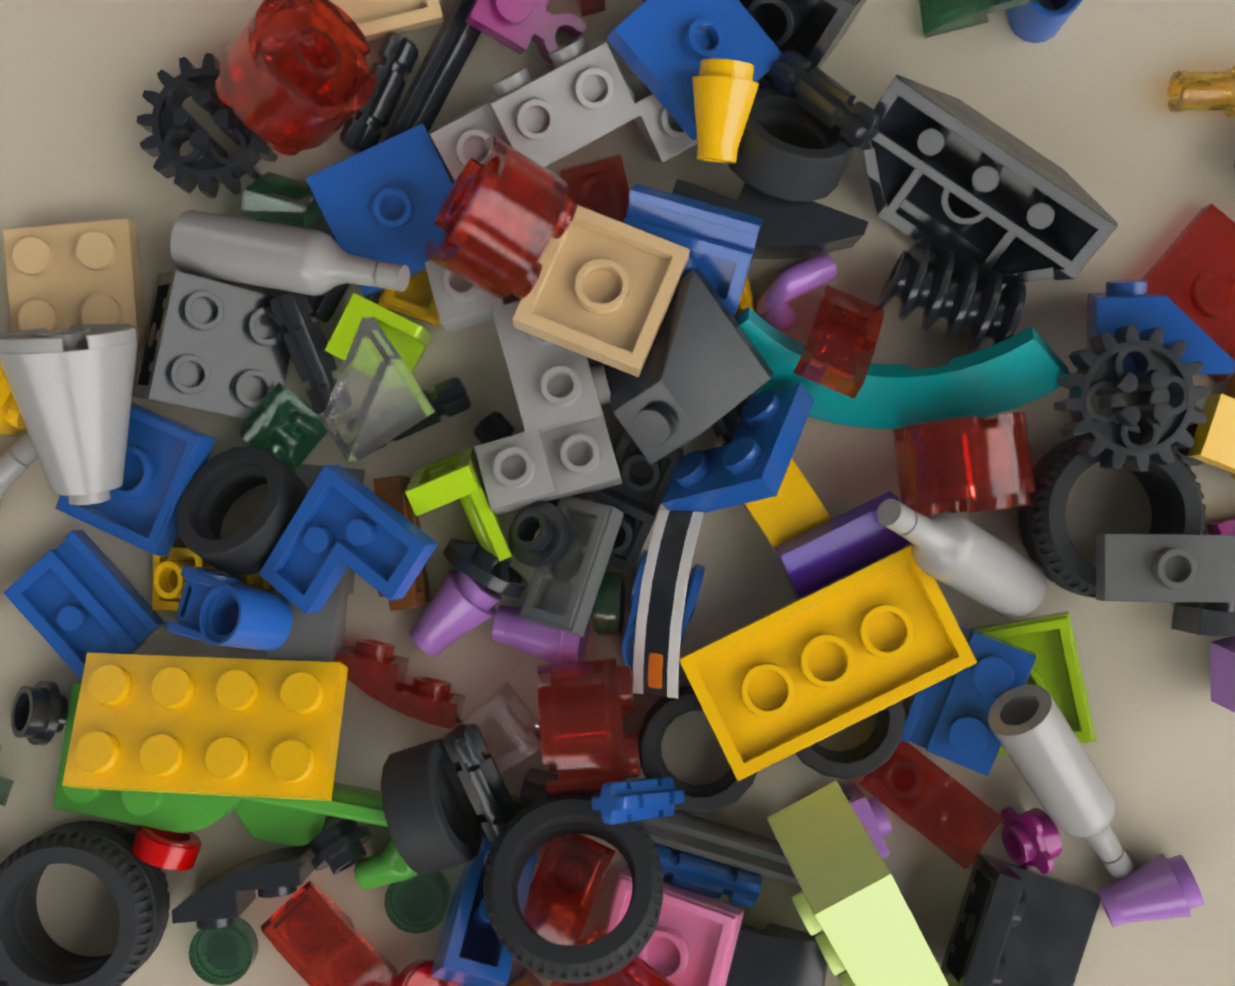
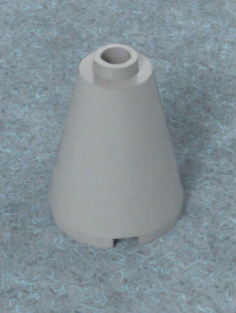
M130 324L72 325L70 329L47 331V328H38L0 334V366L53 493L68 496L69 504L91 505L111 499L110 490L123 485L138 347L136 328Z

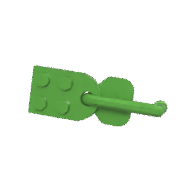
M82 681L72 683L54 796V809L177 833H187L203 829L235 811L254 838L288 846H303L310 843L325 830L329 816L388 827L383 811L381 791L334 782L332 801L80 789L63 786V776Z

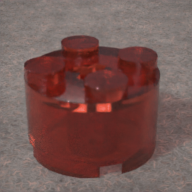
M264 0L225 48L220 62V75L215 81V89L222 102L231 107L249 129L268 141L280 154L294 156L302 150H310L323 145L369 101L376 86V70L370 75L366 56L371 52V49L363 32L342 9L331 1Z
M490 136L481 145L492 151V153L483 164L470 158L446 196L434 222V225L445 230L440 246L428 240L425 257L498 299L505 298L509 294L524 299L532 291L541 274L542 263L537 261L550 237L558 239L568 229L576 213L577 203L566 196L567 182L565 179L497 137Z
M1026 412L998 413V418L990 420L970 416L892 429L901 503L926 517L941 512L960 513L969 511L972 513L1032 505L1030 492H1035Z
M616 658L538 665L537 674L541 683H551V686L537 687L543 765L549 764V772L558 771L559 781L546 782L548 797L553 795L563 796V793H601L602 784L605 782L639 778L640 764L636 732L623 733L621 714L633 713L634 703L630 666L617 667Z

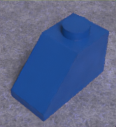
M1147 280L1106 281V292L1088 293L1087 350L1092 351L1089 338L1095 334L1109 332L1114 337L1115 328L1136 325L1140 335L1143 330L1159 327L1163 329L1162 346L1168 342L1183 340L1187 343L1185 352L1180 357L1184 364L1202 362L1204 368L1196 375L1234 374L1235 360L1168 296L1156 291H1147ZM1125 355L1122 360L1123 371L1133 373L1135 369L1134 360L1129 355Z
M482 836L481 847L477 857L465 863L446 914L430 977L463 986H505L508 983L513 956L507 951L496 935L488 918L484 902L483 884L485 867L493 843L489 842L486 837ZM534 852L529 858L519 879L517 892L522 915H524L538 852Z

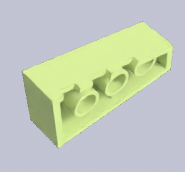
M837 781L826 785L766 818L802 889L801 892L792 896L791 899L811 936L824 931L816 936L815 940L831 971L835 976L837 975L842 986H949L892 874Z

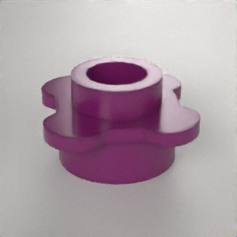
M1012 807L1002 809L1001 821L1004 828L1002 829L1001 836L1008 855L1025 869L1033 866L1044 875L1052 872L1054 869L1053 858L1061 854L1062 842L1058 829L1048 814L1039 808H1032L1020 814L1016 813Z

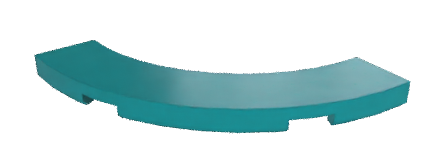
M750 307L735 317L774 373L770 380L752 394L756 395L764 390L775 391L801 383L814 399L808 417L840 425L872 429H918L974 421L1011 410L1041 398L1061 387L1056 382L1058 375L1070 373L1069 368L1032 326L983 350L951 358V362L944 366L909 370L908 364H875L854 361L852 365L831 361L816 355V349L786 336L763 320Z

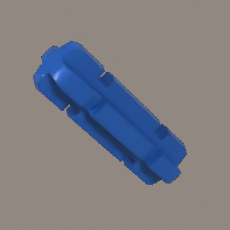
M667 776L610 781L602 784L601 795L592 796L591 806L592 810H601L604 824L614 825L673 816L675 804L684 803L685 796L683 790H675L673 778Z
M654 843L660 857L663 878H670L671 885L718 899L721 898L722 894L728 895L729 902L748 908L756 904L762 885L760 874L737 867L731 869L727 864L680 850L676 853L671 851L670 847Z

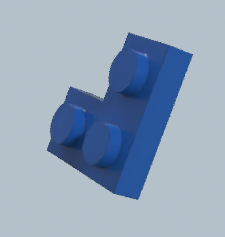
M801 383L775 391L764 390L754 395L744 405L741 420L729 444L704 451L695 450L679 460L673 469L672 481L661 504L671 511L706 513L777 496L814 399Z
M324 465L259 572V575L305 614L320 612L348 567L387 599L393 601L405 597L438 543L340 465Z

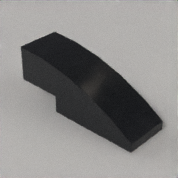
M680 179L676 180L672 190L673 194L763 218L752 259L777 260L813 256L820 252L829 253L851 248L865 234L869 223L866 220L814 201H787L767 195L747 183H744L738 201Z

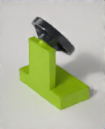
M473 446L416 469L405 491L416 517L459 499L478 540L477 542H466L460 539H450L443 551L446 559L465 575L487 588L509 597H521L528 586V582L517 570L510 566L512 553L508 544V532L500 514L496 515L490 508Z

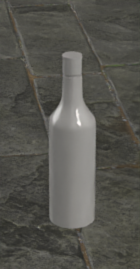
M188 210L177 218L171 232V257L175 266L184 273L312 296L322 295L335 286L346 283L403 292L408 287L410 280V271L407 265L351 255L343 250L331 235L319 230Z
M887 499L879 505L876 513L878 522L912 543V554L915 562L927 575L996 613L1009 618L1024 617L1041 604L1046 593V576L1042 567L964 516L952 512H941L926 517L896 499Z
M1031 684L1018 686L1006 691L993 703L987 718L996 738L1054 825L1067 835L1086 839L1111 876L1115 878L1128 876L1132 872L1134 865L1111 827V820L1115 812V801L1112 793L1052 696L1043 687Z

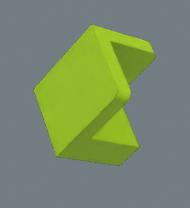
M353 293L324 351L389 384L405 389L432 335L419 324Z

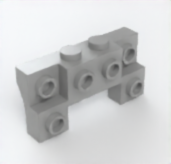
M583 36L566 43L548 54L553 63L552 66L533 76H530L527 67L508 74L492 84L496 96L428 131L441 161L460 192L489 249L494 254L551 224L528 176L633 119L654 161L663 163L698 144L697 138L693 141L607 41V36L587 46Z
M549 237L503 249L495 254L490 253L487 245L425 262L440 322L447 333L492 320L495 321L525 432L474 446L490 508L496 515L524 508L538 501L546 502L622 484L601 408L602 404L611 402V393L603 365L590 367L586 356L516 329L513 326L512 318Z

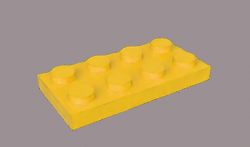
M912 544L679 658L680 665L738 781L977 663L935 578L927 575L916 564L912 554Z
M87 653L62 785L80 789L332 801L348 667L341 662Z

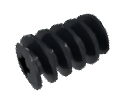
M921 238L907 251L904 250L900 254L876 304V309L882 310L894 296L900 298L898 318L903 321L917 307L924 309L921 329L926 331L941 317L947 319L945 339L951 341L965 327L970 330L968 349L974 352L987 338L994 340L993 345L1014 336L1024 310L1026 285L1019 280H1014L1002 289V275L994 269L987 271L978 279V264L971 259L963 261L953 271L954 253L947 248L941 250L929 262L931 243Z

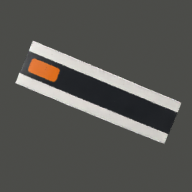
M659 510L650 539L639 596L633 655V693L678 699L681 628L695 544L704 512Z

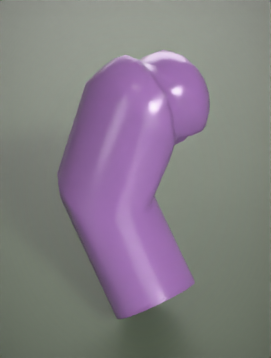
M820 252L782 269L756 302L755 312L780 332L791 328L797 323V314L791 308L790 303L799 296L835 280L837 270L831 256L826 252Z

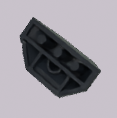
M897 74L874 108L881 117L879 123L881 129L877 136L871 139L861 150L864 153L867 175L877 215L914 241L921 238L928 240L931 243L930 251L935 255L945 248L951 250L954 253L955 268L967 259L974 260L978 264V279L987 271L994 269L1002 275V284H1008L1014 280L1025 283L1052 278L1054 280L1074 279L1118 227V223L1064 169L956 97Z

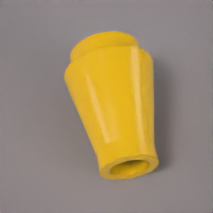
M703 59L700 61L699 76L692 77L698 142L697 160L715 163H736L738 147L759 83L753 81L754 65L729 59Z

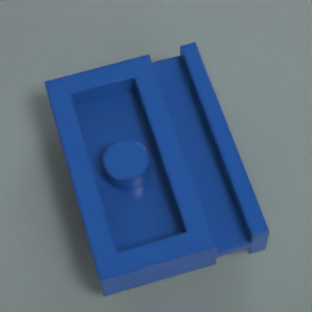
M636 183L630 190L628 198L630 201L623 223L690 249L689 258L681 278L699 267L729 311L735 316L739 308L763 218Z
M72 530L65 536L66 540L62 544L45 554L3 593L82 680L87 653L133 654L145 643V640L152 633L162 628L166 622L152 609L149 603L83 530Z
M959 625L977 663L915 693L905 718L901 741L906 743L909 741L926 748V751L989 776L1001 746L989 726L987 720L989 710L996 699L1006 691L1026 685L1037 656L1035 653L975 629L972 630Z

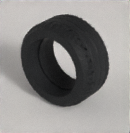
M1128 431L1127 433L1132 443L1138 441L1140 437L1139 432ZM1077 436L1055 446L1034 466L1035 468L1028 475L1024 484L1025 487L1021 492L1018 524L1021 528L1020 535L1024 547L1028 550L1029 557L1042 567L1045 576L1050 581L1069 592L1096 598V568L1084 560L1074 548L1067 532L1065 510L1067 499L1074 483L1085 470L1100 462L1101 453L1095 457H1081L1078 455V447L1084 438ZM1171 448L1174 457L1173 463L1169 465H1154L1150 461L1147 471L1132 472L1144 486L1150 500L1152 522L1149 534H1203L1206 526H1203V520H1206V505L1202 504L1204 495L1201 492L1200 483L1195 481L1197 477L1192 472L1189 464L1184 463V458Z
M588 793L553 795L524 808L507 823L503 831L498 835L485 867L483 884L484 902L488 918L499 940L514 959L526 969L541 977L561 983L578 984L593 982L606 978L626 967L641 953L652 937L660 917L663 900L662 865L657 848L646 828L642 826L640 821L614 825L604 824L601 810H592L591 806L592 796L597 795ZM568 834H587L610 843L625 858L632 877L631 901L622 921L604 937L583 945L555 944L538 935L524 919L518 901L517 889L519 879L529 858L545 843Z
M79 821L55 827L20 846L0 864V979L2 981H7L8 986H121L152 956L163 937L169 918L170 892L167 891L169 885L166 881L165 872H162L159 867L147 864L132 855L131 847L135 839L133 833L126 831L124 828H116V825L105 822ZM60 863L82 867L95 874L109 888L118 906L120 917L119 937L113 953L103 956L78 955L59 946L47 934L38 916L36 896L40 878L49 864Z

